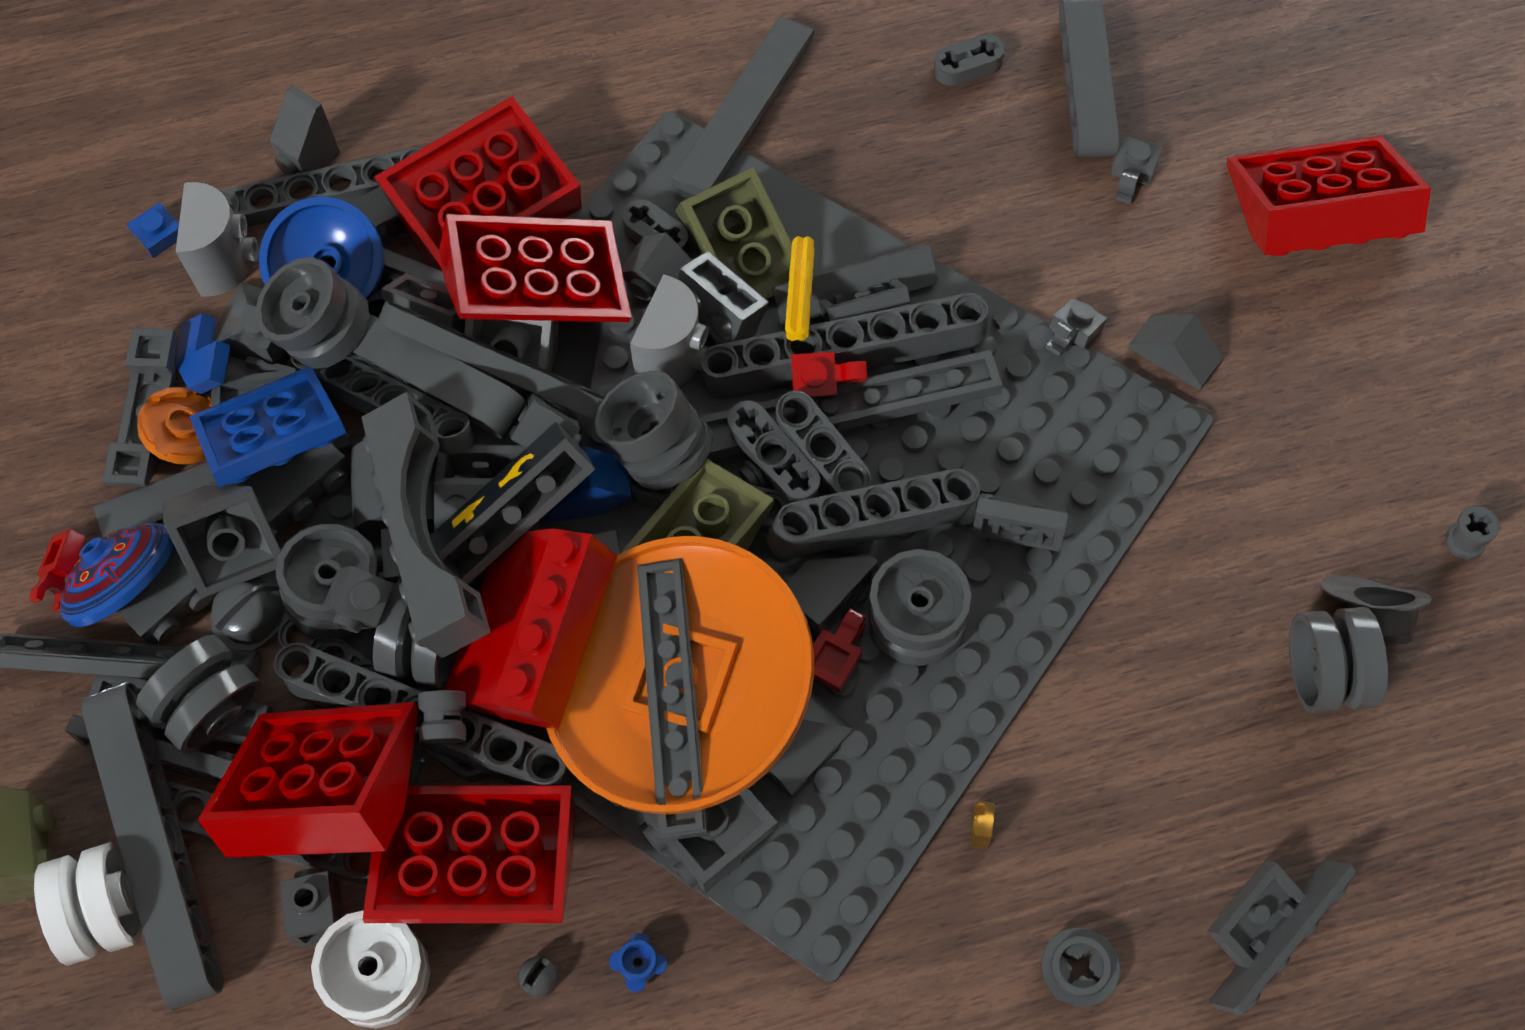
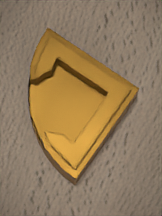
M979 800L975 803L969 843L972 844L971 847L988 850L992 838L995 803Z

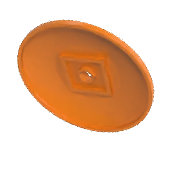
M698 536L667 537L635 546L618 554L559 730L546 728L557 754L578 780L593 792L615 804L644 813L683 814L718 805L737 796L767 774L780 760L791 745L806 714L813 687L814 650L804 612L788 585L766 562L751 552L722 540ZM682 558L690 613L691 631L689 630L694 657V663H692L693 678L697 690L699 713L697 723L701 735L703 791L700 792L699 798L693 800L692 779L687 781L689 784L688 792L681 797L673 796L669 791V786H666V804L658 805L655 795L637 566ZM663 623V633L679 637L678 627ZM681 657L670 660L663 667V687L668 685L665 679L667 669L672 664L681 662ZM684 688L679 689L681 694L684 693ZM664 710L665 721L687 727L686 716Z

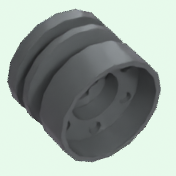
M657 371L637 373L621 381L606 395L598 407L594 422L599 438L619 459L633 479L641 487L651 490L671 488L686 481L702 466L709 454L712 442L709 426L700 417L697 410L689 404L688 398L675 381L666 373Z

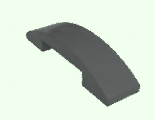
M132 328L125 363L131 375L117 443L109 444L102 479L104 485L147 487L156 471L160 459L148 451L138 437L137 419L141 407L147 403V398L157 391L175 387L177 339L174 329Z

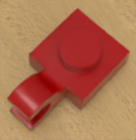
M834 352L793 354L790 356L793 391L804 392L811 398L836 397L837 384L865 382V379H867L866 361L835 364Z
M71 529L52 536L37 573L40 579L30 593L31 602L37 603L42 601L46 590H49L55 596V602L51 610L55 612L60 611V599L65 586V578L68 577L72 567L80 558L79 553L86 536Z
M850 608L835 635L825 629L821 630L813 644L814 680L841 693L863 655L862 649L854 646V644L858 641L866 627L864 623L866 616Z

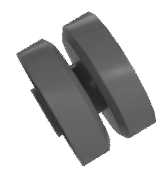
M313 257L295 259L282 266L268 279L259 295L255 309L256 324L263 336L278 347L285 349L290 356L301 364L313 369L330 367L344 360L361 341L366 332L370 316L368 301L360 290L349 281L342 279L324 261Z
M319 524L301 530L285 543L277 557L276 579L281 592L282 602L289 620L302 633L318 639H341L355 634L334 625V617L320 611L338 569L354 566L380 577L378 561L373 547L357 530L340 524Z
M915 549L900 552L885 561L873 577L868 612V623L872 638L883 653L900 663L917 666L939 662L953 653L964 637L972 594L967 576L955 561L935 551Z
M399 579L393 585L376 627L373 645L374 670L377 674L396 680H406L412 674L417 685L438 690L444 689L458 650L442 658L426 647H420L413 640L408 627L411 617L408 605L399 591V583L402 582Z
M1368 607L1337 609L1332 618L1326 611L1296 613L1292 619L1289 633V657L1295 690L1304 709L1308 713L1313 714L1335 712L1341 707L1343 702L1349 709L1355 710L1379 707L1385 699L1388 687V662L1382 631L1372 611Z
M215 634L206 635L177 652L152 675L137 696L136 705L154 724L168 722L164 735L183 754L198 750L223 733L252 704L262 686L260 680L244 664L231 666L234 654Z

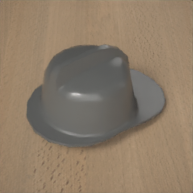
M276 570L222 590L214 597L211 613L212 631L229 649L249 651L258 649L279 631L281 624L288 618L277 583Z
M1331 576L1323 579L1320 583L1322 591L1331 597L1347 602L1348 608L1368 607L1379 623L1384 642L1407 644L1411 642L1414 637L1419 608L1426 607L1432 602V598L1426 593L1398 589L1358 577Z

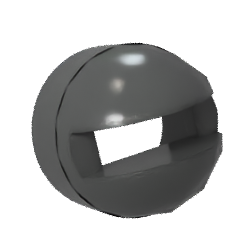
M531 957L519 969V984L524 992L531 997H546L555 990L558 984V971L554 964L545 957ZM539 964L545 965L533 986L527 984Z

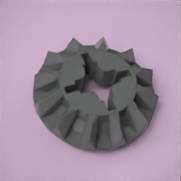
M1071 928L1055 935L1047 944L1040 963L1044 984L1048 986L1058 1001L1073 1005L1075 1008L1097 1006L1106 1000L1115 990L1120 976L1119 959L1113 946L1099 933L1085 928ZM1088 952L1093 954L1089 959L1090 963L1087 967L1089 973L1092 974V978L1088 979L1085 976H1081L1077 981L1074 980L1072 984L1067 982L1071 977L1069 974L1072 970L1071 965L1067 963V959L1071 958L1074 961H1079L1081 957L1085 958Z

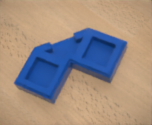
M203 313L181 324L176 363L188 390L199 394L224 384L230 353V345L217 340L212 342L216 321L215 318Z

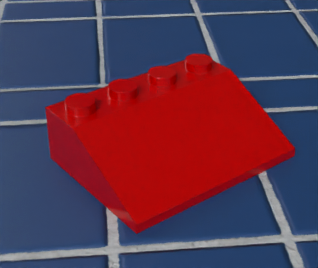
M513 96L375 176L377 183L430 267L442 271L439 247L446 214L565 219L582 208L581 185Z
M1382 135L1227 157V167L1250 235L1264 255L1284 256L1292 251L1306 249L1324 250L1333 245L1347 243L1358 245L1374 239L1388 237L1400 239L1408 236V234L1425 232L1431 187Z
M446 214L439 250L444 282L459 319L630 323L631 313L612 221Z
M553 528L525 532L489 565L479 593L491 633L458 650L444 690L466 692L465 709L471 712L559 730L617 555L592 534Z
M415 702L260 714L199 816V823L225 857L386 851L405 810L419 710Z
M571 785L408 786L404 814L386 851L371 853L363 922L563 923L573 859L576 809Z

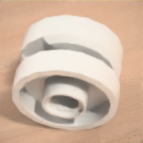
M108 842L86 849L81 852L78 862L71 856L66 855L37 866L34 875V896L37 914L50 950L59 962L69 966L93 958L97 955L99 946L109 952L133 946L140 941L142 927L120 849L115 844Z
M364 910L346 914L328 927L315 947L311 970L314 988L325 1006L356 1026L377 1029L397 1024L415 1011L427 993L431 969L427 950L406 923H364L362 920ZM377 960L378 967L375 973L369 976L363 975L366 966L372 961Z

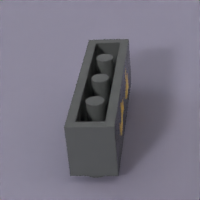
M557 422L551 425L429 536L436 555L447 571L468 585L595 470L586 452Z

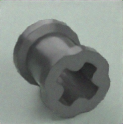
M1483 506L1466 508L1459 515L1457 523L1452 525L1446 533L1445 545L1448 551L1455 557L1466 560L1479 557L1485 550V544L1490 543L1499 532V521L1496 515Z

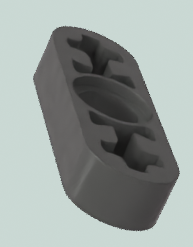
M750 400L735 404L730 409L727 418L731 437L785 501L792 503L819 497L821 485L817 469L759 403ZM745 417L749 421L755 418L756 430L761 435L757 440L755 439V433L749 426L744 425L741 427V418ZM780 445L787 452L781 461L768 462L762 457V451L767 446ZM791 467L793 468V474L799 481L804 482L809 479L808 490L803 491L800 487L792 490L793 480L787 472Z

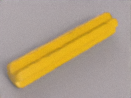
M797 236L792 241L785 321L786 338L790 341H804L809 336L815 252L814 240L809 236L804 238Z

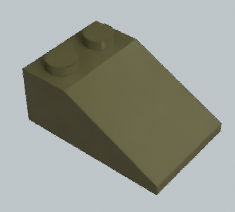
M754 167L680 202L675 211L681 223L687 228L689 239L699 256L706 251L710 252L765 299L773 296L772 287L774 285L789 281L792 243Z
M705 459L702 466L692 476L675 488L621 553L653 540L678 536L713 538L748 550L772 509L774 499L712 461Z
M0 786V905L35 897L34 875L37 866L56 859L52 849L49 848L48 831L53 829V816L50 807L29 791Z

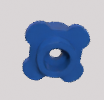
M637 933L631 937V941L622 946L620 951H614L610 955L609 965L613 971L620 972L626 979L627 989L637 993L645 989L646 982L651 977L665 972L667 960L664 955L657 954L654 951L647 935ZM637 958L643 961L640 967H635L633 964Z

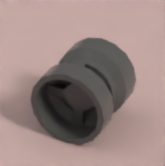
M438 690L418 694V709L423 713V723L418 728V742L425 744H449L467 740V726L462 722V711L466 708V692Z

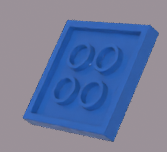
M311 367L296 371L189 416L211 473L219 488L228 484L244 482L253 473L269 466L286 464L295 455L311 448L325 447L334 442L337 437L346 434L335 408Z

